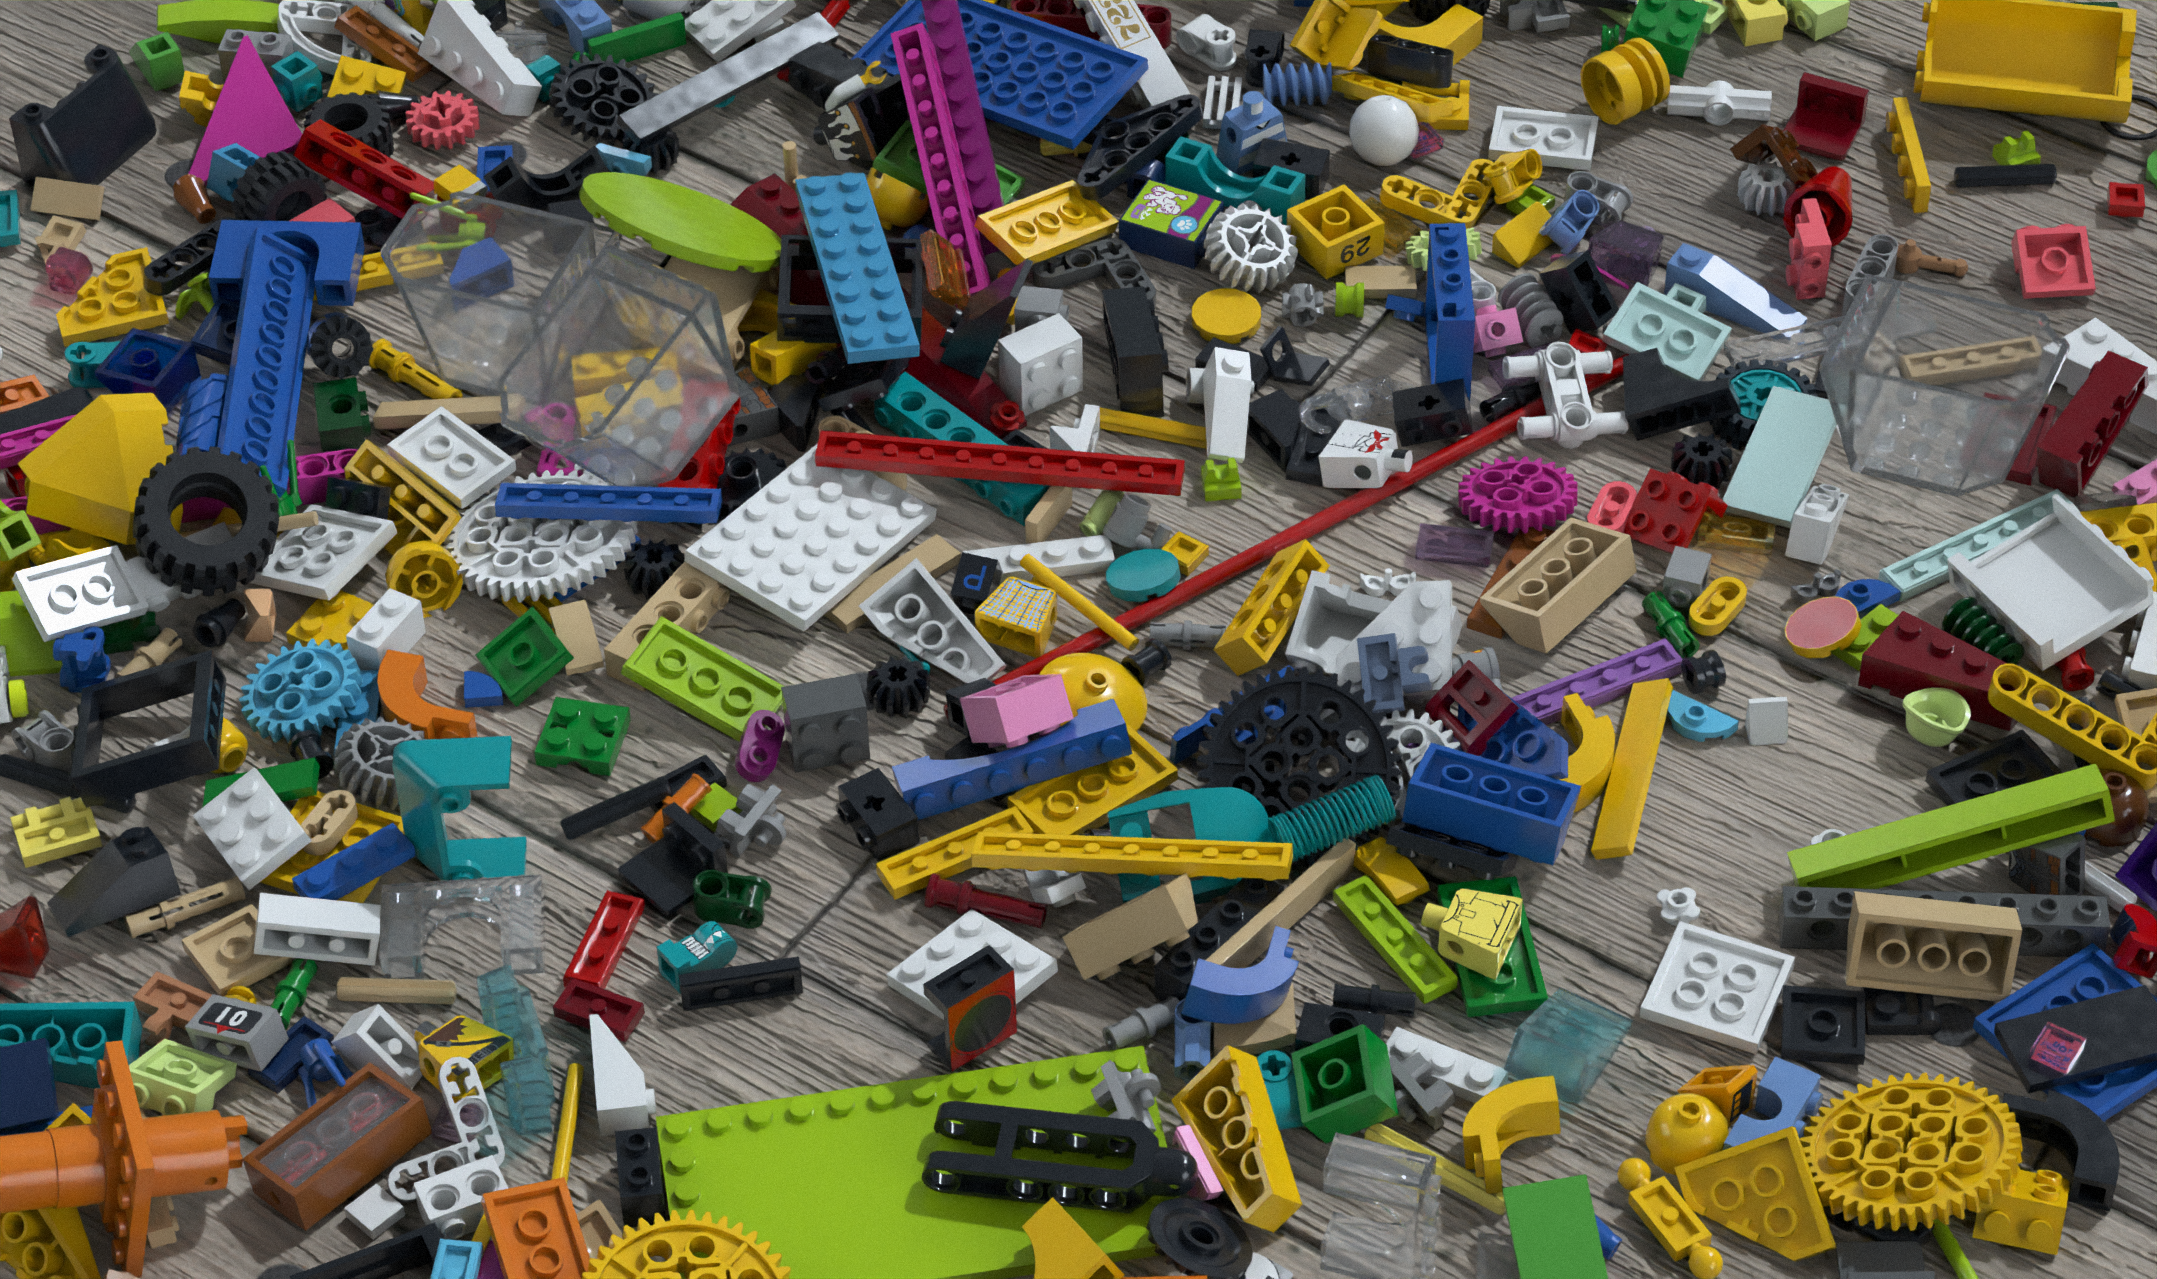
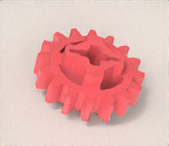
M435 91L431 98L421 96L420 104L412 102L411 110L406 111L408 135H412L414 143L421 141L424 148L434 144L435 150H439L441 145L453 149L455 142L461 145L466 144L465 137L474 138V130L480 129L478 106H474L472 98L464 100L463 93H459L454 97L451 96V91H446L444 96L443 94L439 95Z

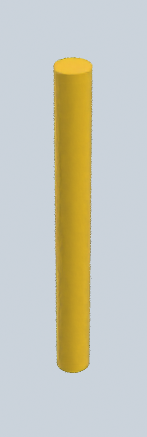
M1026 554L1021 559V567L1048 588L1053 589L1058 596L1127 650L1132 651L1137 647L1139 643L1137 637L1036 558Z
M578 1063L570 1064L567 1070L551 1180L565 1177L566 1183L568 1182L584 1067Z

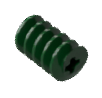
M1964 597L1958 600L1944 616L1941 630L2007 664L2017 665L2025 652L2023 645L2018 642L2015 643V637L2010 633H2006L2003 625L1996 624V618L1993 615L1987 614L1986 608L1978 605V601L1974 597Z

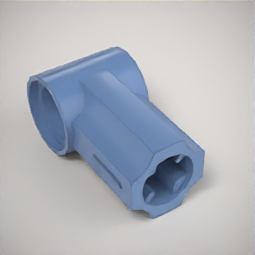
M1183 999L1176 1005L1174 1011V1075L1181 1078L1185 1083H1189L1210 1062L1211 1022L1181 1014L1185 999Z

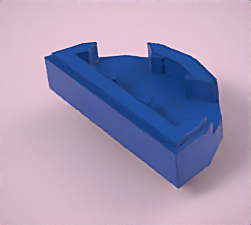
M1860 579L1844 585L1837 591L1835 597L1849 600L1856 606L1859 617L1862 619L1880 604L1887 607L1899 601L1901 591L1889 583L1876 579Z

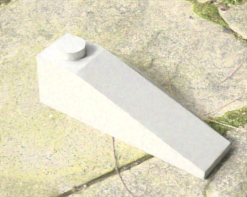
M917 558L859 605L882 635L966 684L982 678L990 681L1007 667Z

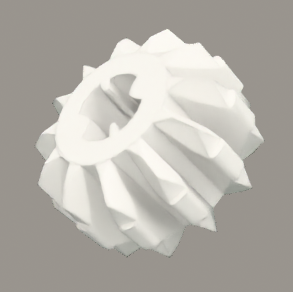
M1762 160L1759 166L1749 164L1747 170L1741 172L1738 181L1739 202L1745 204V210L1747 211L1756 210L1757 215L1768 213L1772 217L1775 211L1784 213L1787 198L1796 190V184L1793 183L1783 167L1777 166L1776 161L1772 164H1766Z

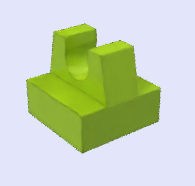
M2028 130L2023 131L2021 137L2013 139L2011 136L2004 137L2002 143L1993 146L1992 156L2000 165L2040 164L2041 156L2036 151L2035 138Z
M1228 458V464L1215 465L1213 459L1206 460L1205 465L1201 466V480L1205 501L1241 499L1242 487L1235 458Z

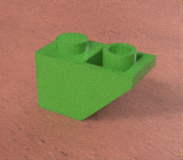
M168 32L136 42L129 50L131 58L155 92L182 83L185 71L181 51Z

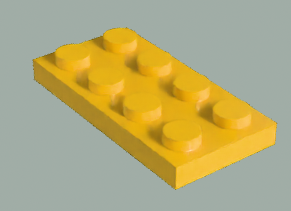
M1070 180L978 216L974 227L1014 264L1018 265L1028 259L1033 261V265L1114 233L1119 221L1096 200L1084 199L1080 194L1079 185L1074 180Z
M1129 725L1127 726L1132 750L1131 755L1027 786L1008 797V809L1016 806L1035 834L1078 835L1084 833L1087 828L1098 829L1109 822L1107 812L1148 798L1177 781L1178 769Z

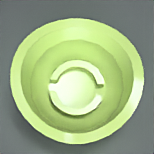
M1927 688L1908 694L1902 703L1903 708L1906 710V728L1909 734L1918 742L1930 747L1949 745L1958 734L1965 730L1970 720L1971 711L1968 703L1959 693L1951 689Z

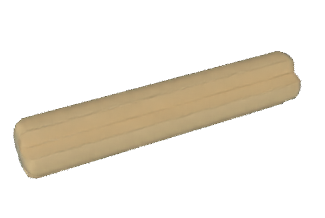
M341 977L337 982L336 993L340 1001L451 1005L455 1003L457 989L455 982L452 980Z

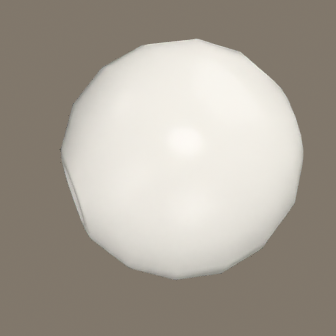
M1379 95L1369 98L1356 109L1350 120L1349 134L1354 150L1362 159L1377 166H1391L1401 162L1412 153L1418 142L1419 126L1415 113L1406 102L1394 96Z

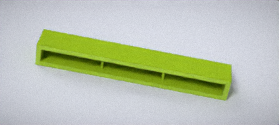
M2092 764L1787 852L1796 887L1880 889L2115 821L2109 789L2096 764Z

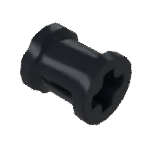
M1152 638L1145 643V648L1137 654H1129L1124 657L1121 665L1133 673L1143 686L1149 681V676L1158 670L1169 668L1172 657L1163 643L1158 639Z
M316 731L298 732L288 743L290 755L298 761L315 757L320 766L318 780L324 778L333 769L334 761L332 756L321 747L322 739Z

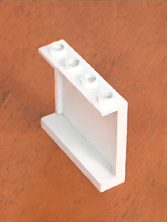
M2058 494L2052 496L2053 513L1970 562L1960 552L1947 559L1950 585L1963 597L1976 598L1978 605L1984 606L1987 614L1993 615L1996 618V624L2003 625L2006 633H2010L2015 637V643L2018 642L2023 645L2025 649L2024 654L2042 671L2153 604L2152 586H2154V581L2149 571L2144 567H2138L2129 559L2126 551L2121 546H2115L2110 542L2099 526L2096 524L2091 525L2082 517L2074 504H2068Z

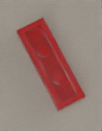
M606 891L563 976L564 987L574 978L602 989L606 988L645 909L644 899Z

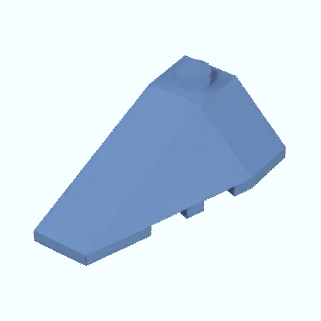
M1683 243L1667 262L1664 295H1667L1674 283H1677L1705 295V311L1790 344L1807 323V318L1730 262L1714 254Z

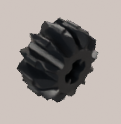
M672 129L639 146L624 133L622 149L651 156L652 168L648 172H653L657 175L659 170L669 171L670 165L677 163L678 149L680 148L679 139Z
M1699 431L1695 437L1684 435L1682 441L1676 442L1675 447L1672 449L1670 468L1672 472L1688 479V482L1697 485L1699 482H1704L1719 489L1721 483L1728 481L1731 475L1733 463L1732 450L1727 447L1726 440H1715L1714 433L1708 437L1702 436Z
M649 538L646 545L636 543L634 551L628 552L626 555L625 580H627V584L630 585L634 594L643 593L647 600L685 562L684 553H681L678 544L669 545L665 539L659 543H653Z
M890 655L887 663L876 661L874 670L868 671L866 691L869 704L874 705L877 713L887 711L890 719L896 714H902L907 719L909 711L920 713L923 704L928 703L930 697V676L928 671L923 669L920 660L910 662L906 655L901 660H895Z

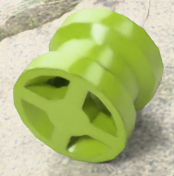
M1336 282L1335 317L1353 314L1356 318H1363L1364 283L1346 286L1343 282Z

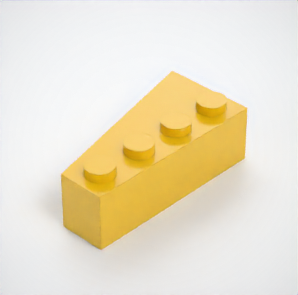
M1226 1045L1171 1101L1185 1125H1190L1214 1173L1243 1221L1274 1233L1302 1206V1202L1257 1057Z

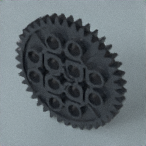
M1287 667L1284 678H1280L1275 669L1271 670L1268 682L1261 674H1257L1255 687L1244 681L1241 686L1243 695L1232 689L1229 693L1231 704L1222 700L1219 702L1218 709L1222 715L1216 713L1210 715L1209 721L1214 727H1204L1202 735L1208 740L1200 741L1198 750L1207 755L1197 757L1196 765L1206 768L1197 773V781L1207 783L1201 788L1233 787L1240 783L1247 784L1252 789L1253 796L1262 804L1266 812L1279 815V813L1285 814L1286 810L1291 811L1292 808L1298 809V806H1304L1305 802L1317 801L1320 791L1325 794L1329 790L1332 791L1336 788V793L1337 789L1343 790L1344 787H1349L1350 784L1356 785L1357 781L1362 782L1363 779L1369 778L1374 774L1382 779L1390 795L1398 794L1401 786L1393 781L1401 778L1402 770L1392 766L1401 762L1402 755L1391 753L1399 745L1398 740L1387 739L1393 732L1394 727L1393 725H1380L1385 719L1386 713H1372L1377 701L1373 699L1363 703L1364 689H1360L1352 694L1350 693L1352 681L1348 680L1340 687L1337 685L1338 674L1336 673L1328 681L1323 680L1322 669H1318L1314 678L1309 677L1307 667L1302 668L1299 677H1295L1291 667ZM1271 705L1278 706L1283 710L1284 717L1277 720L1270 719L1265 714L1264 709ZM1324 709H1331L1338 714L1339 721L1331 724L1326 723L1321 719L1319 712ZM1240 730L1250 731L1255 736V742L1248 745L1241 744L1236 739L1235 734ZM1283 731L1279 746L1277 743L1272 742L1263 747L1267 733L1270 736H1274ZM1295 734H1303L1308 737L1311 745L1307 748H1297L1292 744L1290 737ZM1333 737L1336 740L1334 749L1331 746L1326 748L1320 746L1323 738L1328 740ZM1353 737L1359 738L1364 742L1366 749L1362 752L1351 751L1346 745V740ZM1265 759H1275L1280 763L1282 770L1278 773H1268L1263 769L1261 762ZM1309 761L1305 772L1298 770L1296 773L1290 774L1293 764L1299 766ZM1323 762L1331 763L1336 768L1337 774L1333 777L1322 776L1317 770V765ZM1264 786L1269 790L1276 787L1278 789L1277 799L1272 796L1265 799L1262 796L1265 789ZM1293 787L1302 788L1306 791L1308 799L1304 802H1295L1289 797L1288 790ZM1339 793V796H1340V798H1341L1342 801H1343L1342 794ZM1333 795V800L1337 804L1336 797ZM1391 797L1393 805L1395 807L1397 801L1393 797ZM1369 800V803H1370V806H1371V808H1372V811H1373V813H1374V815H1375V817H1376L1375 811H1374V809H1373V807H1372V805H1371V802H1370V800ZM1362 803V804H1363V807H1364V810H1365V812H1366V814H1367V817H1368V819L1370 820L1369 815H1368V812H1367V810H1366V808H1365V806H1364V803ZM1307 806V810L1311 815V811H1309L1310 808ZM1356 806L1357 811H1358V813H1359V816H1360V818H1361V820H1362V822H1363V819H1362V816H1361V814H1360V812H1359V809H1358V807ZM1301 809V814L1305 818L1304 811ZM1350 809V812H1351V814H1352V817H1353V819H1354V822H1355V824L1357 825L1356 820H1355V817H1354V815H1353V813H1352V811H1351V809ZM1343 810V813H1344V815H1345V818H1346V820H1347V823H1348V825H1349V827H1350L1349 821H1348V819H1347V817H1346V814H1345V812H1344V810ZM1294 811V815H1295V817H1296L1297 820H1298V815H1297V813ZM1288 814V819L1292 823L1291 816ZM1338 816L1339 822H1340V824H1341V826H1342V828H1343V825H1342V823H1341V820H1340V818H1339V816ZM1375 824V829L1369 828L1368 832L1378 835L1381 827ZM1363 829L1362 834L1356 833L1355 838L1349 835V839L1356 843L1355 851L1358 850L1356 841L1364 845L1371 840L1368 832L1363 831ZM1330 843L1329 848L1324 846L1323 851L1317 848V853L1315 854L1311 851L1310 856L1304 853L1303 859L1298 857L1297 862L1294 861L1291 864L1292 870H1296L1299 860H1304L1308 869L1314 864L1315 858H1321L1334 845Z

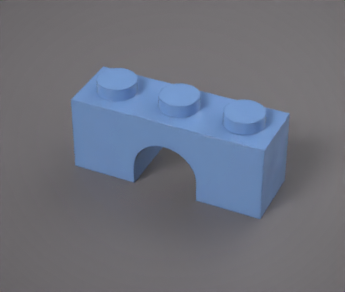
M538 0L540 11L554 27L565 23L570 45L576 52L580 51V57H582L583 52L589 54L587 40L613 32L611 19L594 0Z
M1774 1057L1758 1084L1755 1111L1771 1119L1756 1120L1741 1114L1727 1136L1723 1150L1791 1126L1796 1128L1799 1139L1804 1136V1129L1807 1126V1123H1805L1809 1115L1816 1116L1822 1104L1823 1094L1818 1092L1821 1075Z

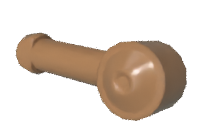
M1908 239L1905 244L1898 246L1895 269L1904 274H1912L1918 271L1919 268L1952 273L1956 277H1961L1968 271V264L1961 258L1953 260L1924 255L1920 248L1916 246V242Z

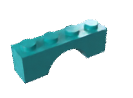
M1182 136L1179 137L1166 155V184L1224 201V206L1226 207L1231 205L1237 209L1245 201L1251 200L1262 208V212L1270 208L1271 216L1274 218L1282 215L1281 224L1287 225V209L1305 202V174L1274 165L1269 173L1262 177H1243L1226 168L1215 155L1211 145Z

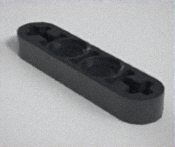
M227 217L215 221L148 264L144 269V289L153 295H167L210 268L221 220L237 219ZM199 247H210L214 250H201ZM176 262H187L191 265L183 266L176 264Z

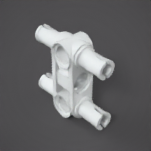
M1558 341L1550 344L1547 350H1538V352L1534 353V356H1504L1502 370L1505 379L1535 377L1538 380L1547 415L1519 417L1517 421L1519 439L1550 437L1552 441L1557 442L1560 446L1573 449L1582 445L1583 441L1596 438L1599 434H1626V431H1628V421L1625 417V411L1596 413L1592 410L1584 374H1610L1613 369L1611 352L1580 353L1579 350H1576L1570 344Z

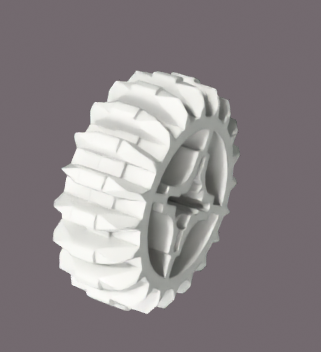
M1244 203L1238 206L1237 209L1230 205L1224 213L1220 212L1216 215L1213 223H1210L1206 231L1207 235L1204 240V248L1206 249L1205 260L1211 261L1210 271H1220V281L1224 279L1231 281V289L1238 284L1243 286L1244 292L1250 290L1251 287L1258 294L1265 287L1272 291L1277 284H1282L1287 279L1295 266L1294 262L1298 255V248L1295 247L1297 237L1290 235L1291 225L1281 224L1282 215L1276 218L1271 216L1270 208L1262 212L1259 211L1257 203L1251 209H1248ZM1253 244L1254 246L1251 252L1249 253L1248 249L1250 245Z

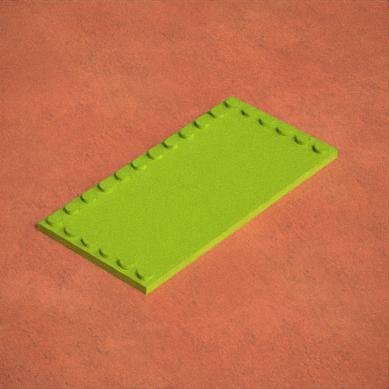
M1144 1046L656 1116L669 1216L672 1210H676L680 1219L686 1220L688 1211L693 1210L696 1220L701 1221L708 1211L711 1212L712 1223L715 1224L723 1216H727V1227L730 1229L739 1222H742V1235L746 1236L755 1230L758 1232L757 1245L766 1241L771 1243L768 1256L781 1253L782 1259L779 1267L789 1266L791 1268L789 1279H1006L1035 1274L1034 1249L1029 1236L1022 1226L1045 1204L941 1193L928 1188L923 1183L921 1177L925 1160L932 1152L951 1151L994 1156L996 1147L972 1145V1141L955 1140L941 1133H936L934 1124L938 1108L942 1103L948 1101H960L1108 1117L1117 1110V1107L1115 1106L1110 1111H1106L1098 1105L1091 1092V1089L1105 1079L1101 1066L1111 1060L1115 1063L1118 1071L1131 1073L1134 1069H1141L1143 1073H1150ZM1155 1097L1154 1105L1148 1108L1157 1130L1153 1134L1159 1139V1147H1167ZM949 1120L953 1123L963 1124L959 1121ZM1031 1129L1035 1132L1045 1133L1041 1130ZM1076 1133L1073 1134V1135L1078 1136V1137H1086V1136L1081 1135V1134H1076ZM1022 1147L1021 1150L1013 1149L1012 1158L1116 1170L1126 1169L1133 1164L1134 1160L1110 1156L1097 1159L1092 1154L1064 1151L1060 1155L1054 1154L1053 1150ZM936 1170L942 1174H951L947 1171ZM1019 1179L1020 1181H1022V1182H1024V1183H1028V1184H1033V1183H1034V1182L1029 1181V1180ZM1060 1184L1067 1188H1076L1072 1185ZM1169 1185L1173 1189H1177L1176 1185ZM1101 1188L1102 1190H1104V1191H1106V1192H1110V1193H1116V1192H1117V1191L1112 1190V1189ZM1153 1195L1143 1206L1130 1214L1062 1207L1113 1262L1159 1255L1155 1253V1244L1148 1240L1149 1231L1146 1229L1149 1217L1159 1203L1168 1199L1179 1198V1196ZM704 1252L692 1253L694 1256L699 1258L709 1257V1255ZM680 1273L681 1279H686L684 1273Z

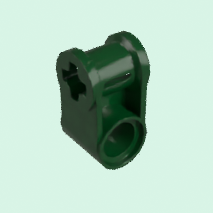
M706 870L699 873L693 882L694 912L699 919L705 922L715 921L746 929H754L763 924L765 917L763 906L770 899L772 888L761 877ZM750 910L751 916L747 917L748 911Z

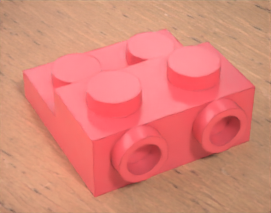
M1802 199L1801 214H1796L1795 237L1789 240V253L1792 261L1791 265L1786 266V281L1788 286H1793L1797 300L1823 298L1826 292L1832 244L1817 199Z
M2061 224L2055 228L2026 226L2015 231L2011 246L2015 272L2020 275L2023 299L2094 294L2096 286L2086 226H2074L2072 224Z

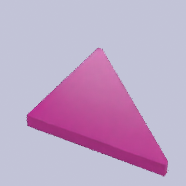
M248 35L242 38L189 171V174L201 178L205 185H207L213 151L237 143L264 159L271 152L277 154L279 151L286 153L295 151L302 136L299 127Z

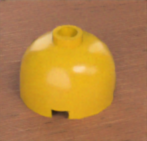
M871 167L866 180L881 226L891 230L893 225L905 228L913 226L920 221L930 206L928 195L926 194L924 200L919 199L921 194L919 190L885 173L879 179L876 177L879 171Z
M428 541L409 543L397 550L388 562L385 573L387 589L391 588L421 601L423 618L432 616L428 611L439 608L445 611L451 607L460 595L463 580L462 574L460 573L459 576L457 574V570H460L459 565L451 553L439 544Z
M1684 1093L1667 1098L1653 1110L1646 1128L1645 1143L1650 1151L1651 1160L1666 1173L1677 1176L1674 1167L1723 1151L1724 1142L1729 1135L1727 1119L1719 1107L1704 1096Z

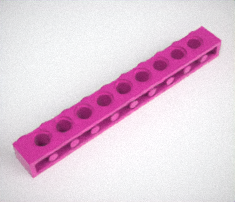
M923 23L891 33V38L952 300L956 308L964 311L969 299L991 284L979 231L974 227L976 218L935 47Z

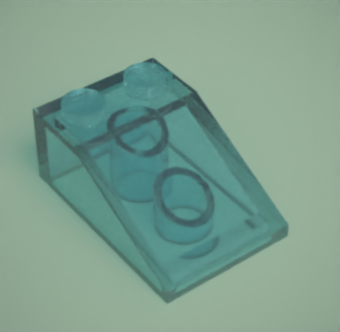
M1560 987L1517 1028L1504 1070L1514 1074L1518 1080L1554 1076L1558 1099L1566 1102L1573 1101L1578 1104L1594 1087L1630 1030L1633 1020Z

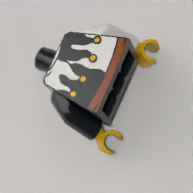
M881 61L872 62L867 67L864 75L859 76L857 74L833 90L825 102L826 111L818 116L819 126H816L813 131L815 142L820 146L828 145L834 159L837 161H849L851 164L865 170L873 168L875 158L893 137L873 88L866 89L865 86L869 83L879 84L886 78L888 73L883 74L879 78L874 77L871 73V69L878 66Z

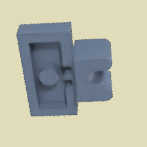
M1395 633L1357 638L1362 689L1365 690L1363 696L1364 703L1373 699L1377 701L1372 711L1373 714L1378 712L1392 713L1394 710L1405 711L1403 692L1405 694L1424 692L1432 688L1429 676L1426 673L1417 674L1412 672L1415 666L1425 664L1429 660L1427 649L1424 646L1398 649Z

